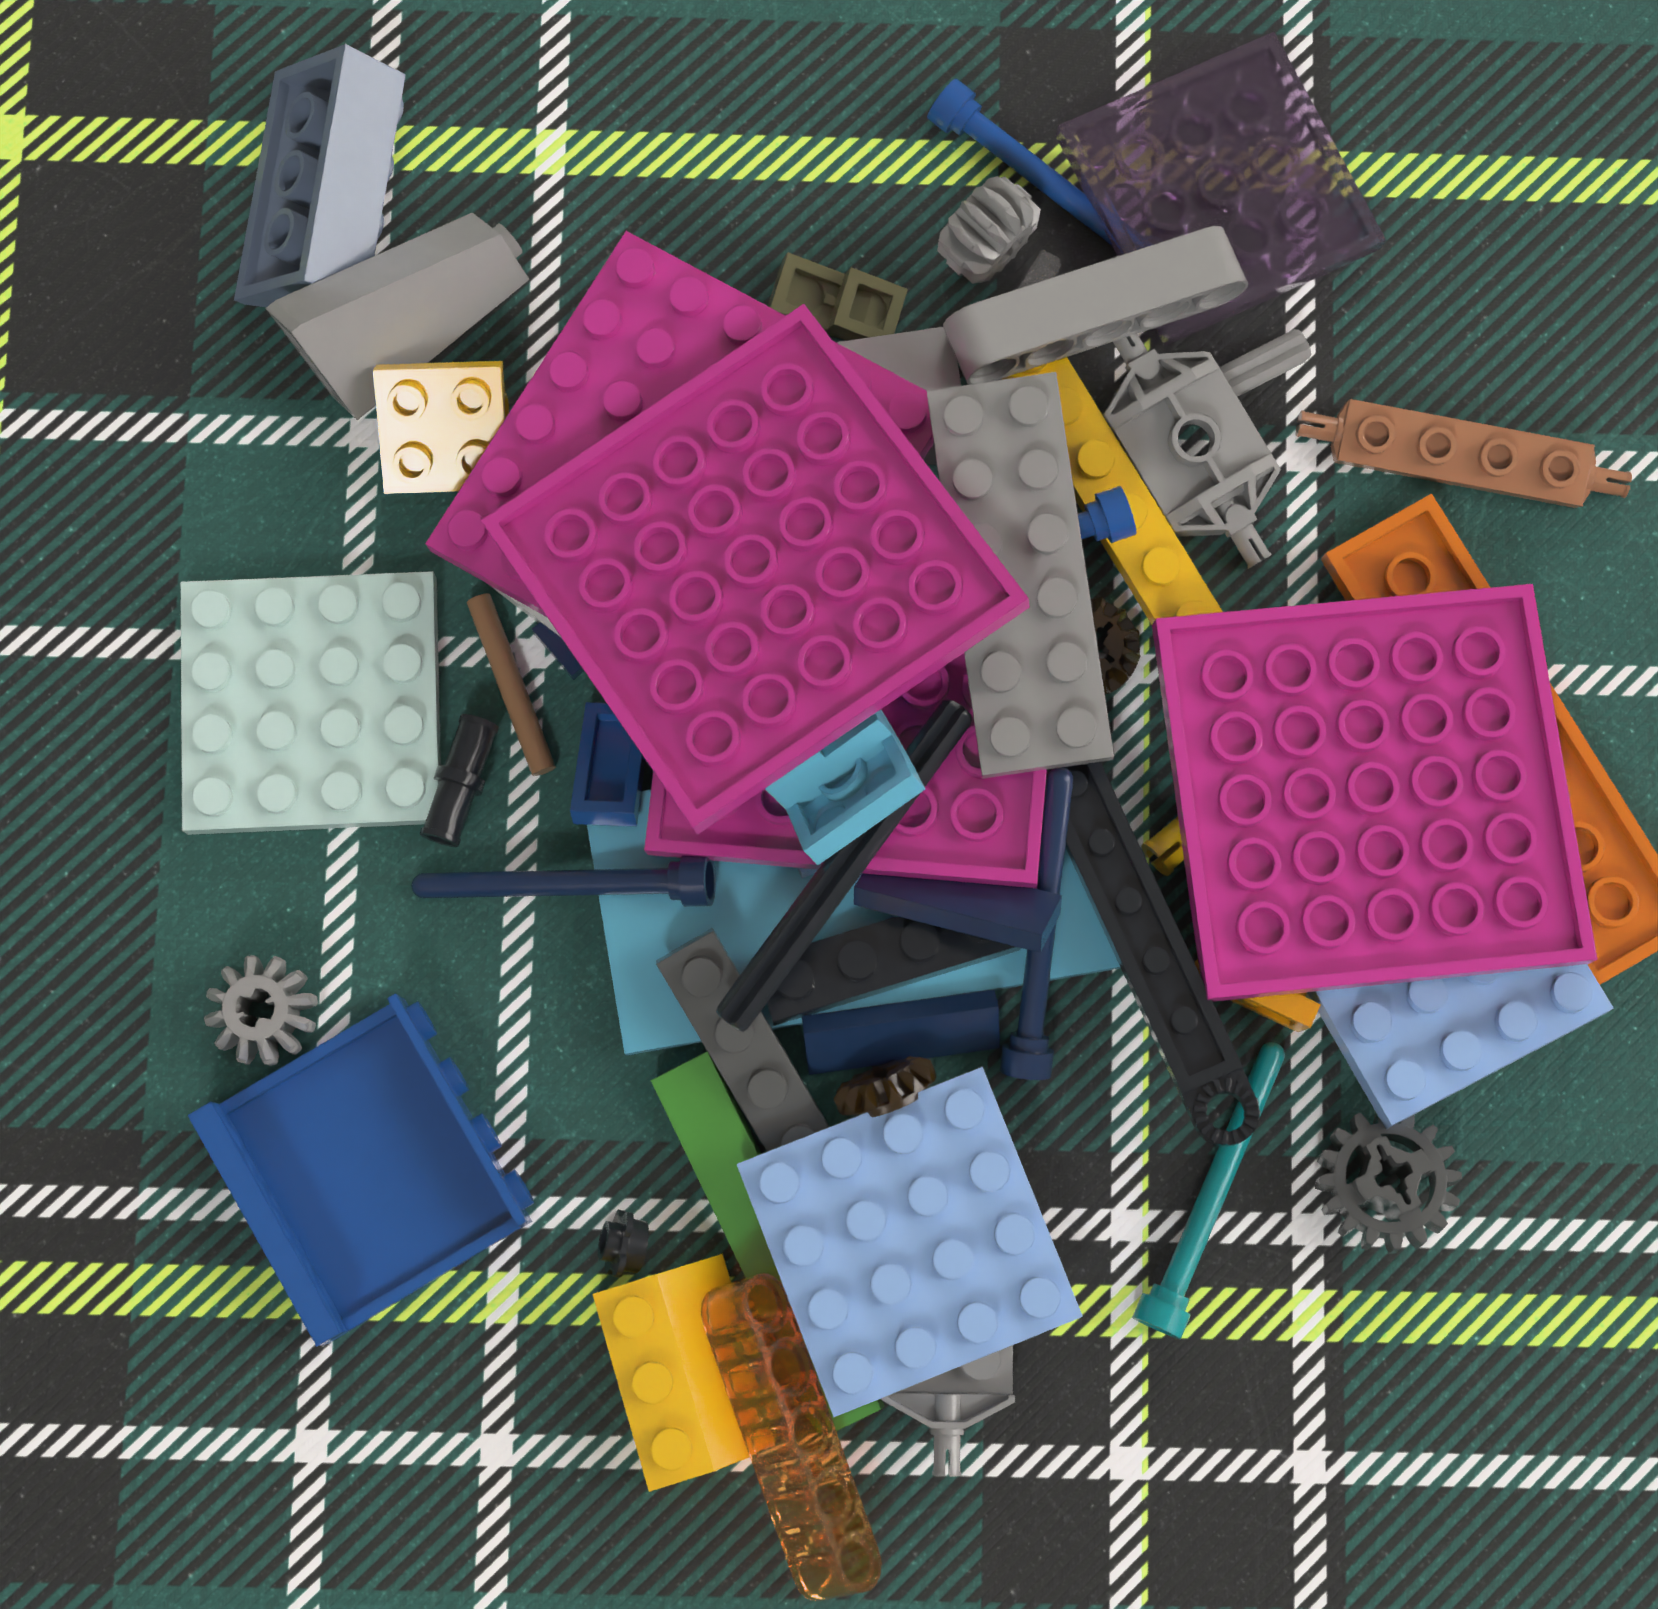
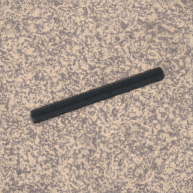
M948 698L940 702L905 750L924 787L971 725L972 715L963 706ZM920 793L821 864L717 1006L716 1013L722 1020L738 1031L744 1032L748 1030Z

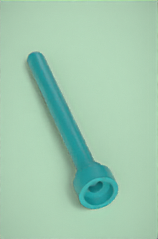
M1268 1042L1261 1047L1248 1077L1251 1088L1256 1098H1258L1260 1116L1285 1058L1284 1049L1275 1042ZM1239 1100L1226 1131L1228 1132L1236 1130L1243 1122L1244 1110ZM1252 1135L1235 1146L1218 1147L1160 1285L1153 1284L1149 1295L1142 1293L1132 1316L1134 1320L1163 1334L1181 1340L1191 1314L1186 1312L1190 1300L1184 1296Z

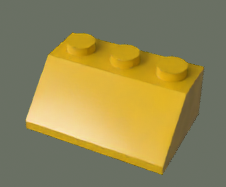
M723 1254L592 1294L649 1492L714 1472L779 1446Z

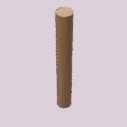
M488 593L475 596L467 601V605L532 776L543 775L556 768L492 597Z

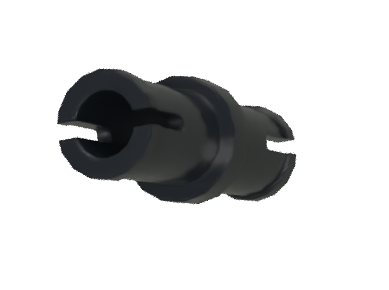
M469 714L460 715L459 726L445 766H437L434 780H438L439 783L425 825L420 831V835L430 841L455 848L460 845V837L474 796L482 795L486 781L481 776L494 737L499 730V727L493 722Z

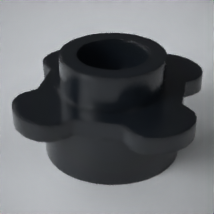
M618 1209L613 1222L606 1221L604 1223L598 1243V1259L605 1261L606 1274L621 1278L624 1271L638 1273L641 1270L649 1239L647 1221L634 1219L633 1213Z

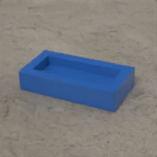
M586 702L570 813L573 824L637 827L646 760L607 703Z

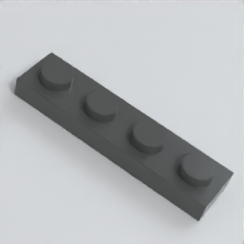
M713 928L656 960L657 967L767 1152L830 1127L763 1012L759 1013L748 1030L744 1032L730 1026L716 1013L717 1006L738 979L740 973Z

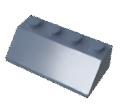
M347 44L275 71L234 301L244 305L268 307L279 298L375 256L377 240L384 226L382 210L387 182L394 168L392 152L397 124L402 117L404 109L402 93L406 74Z

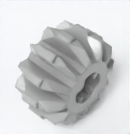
M1005 176L989 178L982 186L976 187L973 193L965 201L961 202L957 211L948 218V224L940 232L937 251L947 260L946 264L959 276H965L972 284L989 281L996 272H1001L1005 265L1015 258L1017 252L1028 242L1029 236L1037 229L1041 209L1031 200L1032 196L1019 184L1014 185Z
M250 955L245 957L244 961L245 977H242L239 972L229 966L222 969V977L230 985V988L226 993L216 988H210L207 991L206 997L211 1001L222 1004V1010L209 1013L204 1017L205 1024L209 1027L220 1028L227 1026L218 1035L215 1045L218 1049L226 1051L238 1044L236 1050V1060L238 1062L250 1064L259 1050L264 1064L269 1066L276 1065L279 1058L277 1043H280L288 1052L297 1054L301 1051L302 1047L300 1042L292 1035L295 1028L304 1032H314L316 1023L301 1017L300 1010L313 1008L318 1004L317 996L312 993L296 994L305 985L308 978L300 970L285 976L286 961L284 959L274 956L264 970L260 959ZM265 1001L267 1004L274 1006V1013L271 1019L259 1018L257 1021L256 1017L249 1015V1008L252 1002L263 1003Z

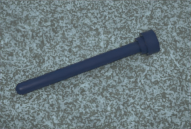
M1065 767L1052 769L1047 777L1037 888H1035L1059 895L1073 788V775ZM1056 923L1041 953L1027 950L1018 1029L1016 1032L1010 1033V1042L1002 1046L1000 1072L1007 1076L1028 1080H1046L1051 1078L1054 1051L1048 1048L1049 1037L1043 1035Z
M682 856L680 861H671L668 868L421 873L414 877L411 887L413 893L419 898L669 894L671 900H681L684 907L712 906L716 892V872L714 861H711L708 857Z

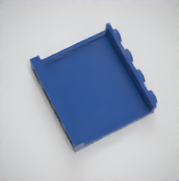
M396 993L387 998L390 1004L222 1103L209 1102L188 1115L316 1347L331 1343L533 1222L526 1208L534 1204V1200L524 1181L515 1169L505 1174L493 1153L502 1147L493 1127L483 1113L473 1118L461 1098L462 1094L470 1090L462 1073L451 1057L440 1061L430 1044L429 1039L438 1033L428 1014L419 1001L409 1006L406 1000Z

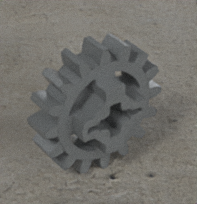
M1358 1113L1349 1122L1353 1135L1337 1128L1330 1136L1329 1140L1338 1152L1323 1150L1318 1157L1317 1163L1330 1170V1173L1320 1176L1315 1181V1189L1331 1192L1332 1198L1321 1210L1324 1215H1333L1340 1212L1344 1221L1341 1223L1337 1233L1342 1237L1349 1234L1354 1228L1363 1232L1361 1237L1362 1249H1370L1378 1238H1383L1388 1253L1396 1254L1401 1249L1403 1237L1405 1236L1409 1243L1417 1249L1427 1242V1235L1423 1226L1438 1234L1448 1225V1222L1438 1210L1453 1211L1459 1205L1460 1199L1454 1194L1447 1192L1446 1188L1456 1185L1462 1179V1172L1445 1169L1444 1162L1455 1151L1452 1146L1436 1149L1431 1143L1438 1131L1436 1126L1431 1125L1422 1133L1413 1129L1415 1123L1414 1115L1386 1129L1377 1113L1375 1114L1373 1125H1370L1367 1119L1361 1113ZM1389 1141L1400 1143L1411 1149L1413 1153L1392 1147ZM1355 1150L1357 1153L1355 1159L1360 1167L1357 1179L1347 1185L1346 1167L1350 1155ZM1380 1172L1385 1176L1396 1174L1400 1179V1184L1395 1189L1391 1185L1380 1188L1375 1178ZM1429 1176V1196L1425 1207L1421 1211L1419 1206L1422 1203L1416 1192L1420 1181ZM1366 1207L1382 1213L1388 1222L1375 1219L1361 1209Z

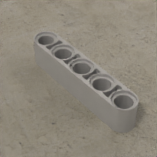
M1212 226L973 303L949 316L943 323V328L967 384L991 382L1216 308L1242 294L1248 287V281L1224 229L1221 226Z

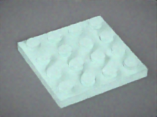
M433 571L181 582L183 832L191 835L425 824L439 783L438 780H434L437 766L441 765L437 578Z

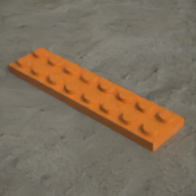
M1432 494L1326 552L1321 558L1322 563L1346 601L1491 588ZM1550 683L1597 960L1587 965L1599 985L1658 951V854Z

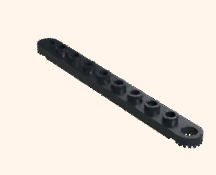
M1101 762L1067 766L1065 768L1073 775L1065 847L1195 1130L1205 1141L1215 1146L1230 1147L1240 1144L1252 1135L1259 1124L1260 1109L1258 1098H1256L1240 1059L1212 1000H1207L1204 982ZM1047 769L1046 784H1047L1048 774H1049V772H1050L1052 769ZM1219 1094H1228L1239 1100L1244 1110V1119L1239 1128L1228 1132L1220 1131V1129L1213 1127L1206 1113L1207 1104L1212 1097Z

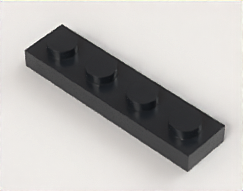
M897 916L811 942L767 1002V1007L773 1026L801 1018L802 1016L815 1014L1019 951L1021 948Z

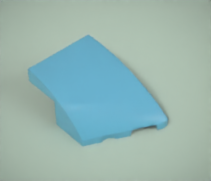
M881 709L765 789L786 809L803 851L817 865H820L924 791L925 787Z

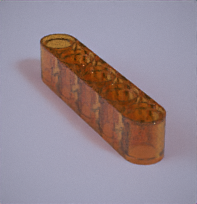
M762 1273L711 1289L706 1293L702 1301L701 1317L703 1326L793 1580L799 1592L807 1599L817 1602L871 1591L878 1583L881 1575L882 1561L879 1548L784 1287L774 1276Z

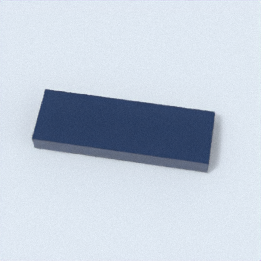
M864 873L861 874L854 886V905L1040 953L1061 913L1062 895L1035 888Z
M995 989L802 1016L809 1075L883 1065L893 1059L897 1061L908 1056L934 1058L1000 1048L999 1008Z

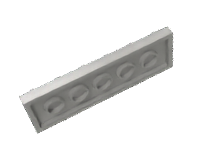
M1056 372L927 391L939 481L1027 595L1030 608L964 652L982 778L1113 760L1112 739Z

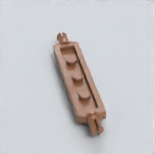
M1353 399L1345 402L1336 418L1301 410L1297 423L1302 424L1296 427L1295 433L1297 437L1302 436L1331 442L1334 463L1572 508L1582 507L1590 491L1626 498L1630 486L1623 484L1632 482L1631 472L1596 467L1595 445Z

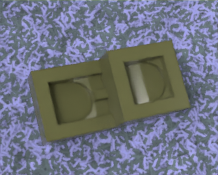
M788 252L782 259L768 306L784 315H788L802 304H805L828 335L848 341L894 334L908 289L852 267L844 274Z

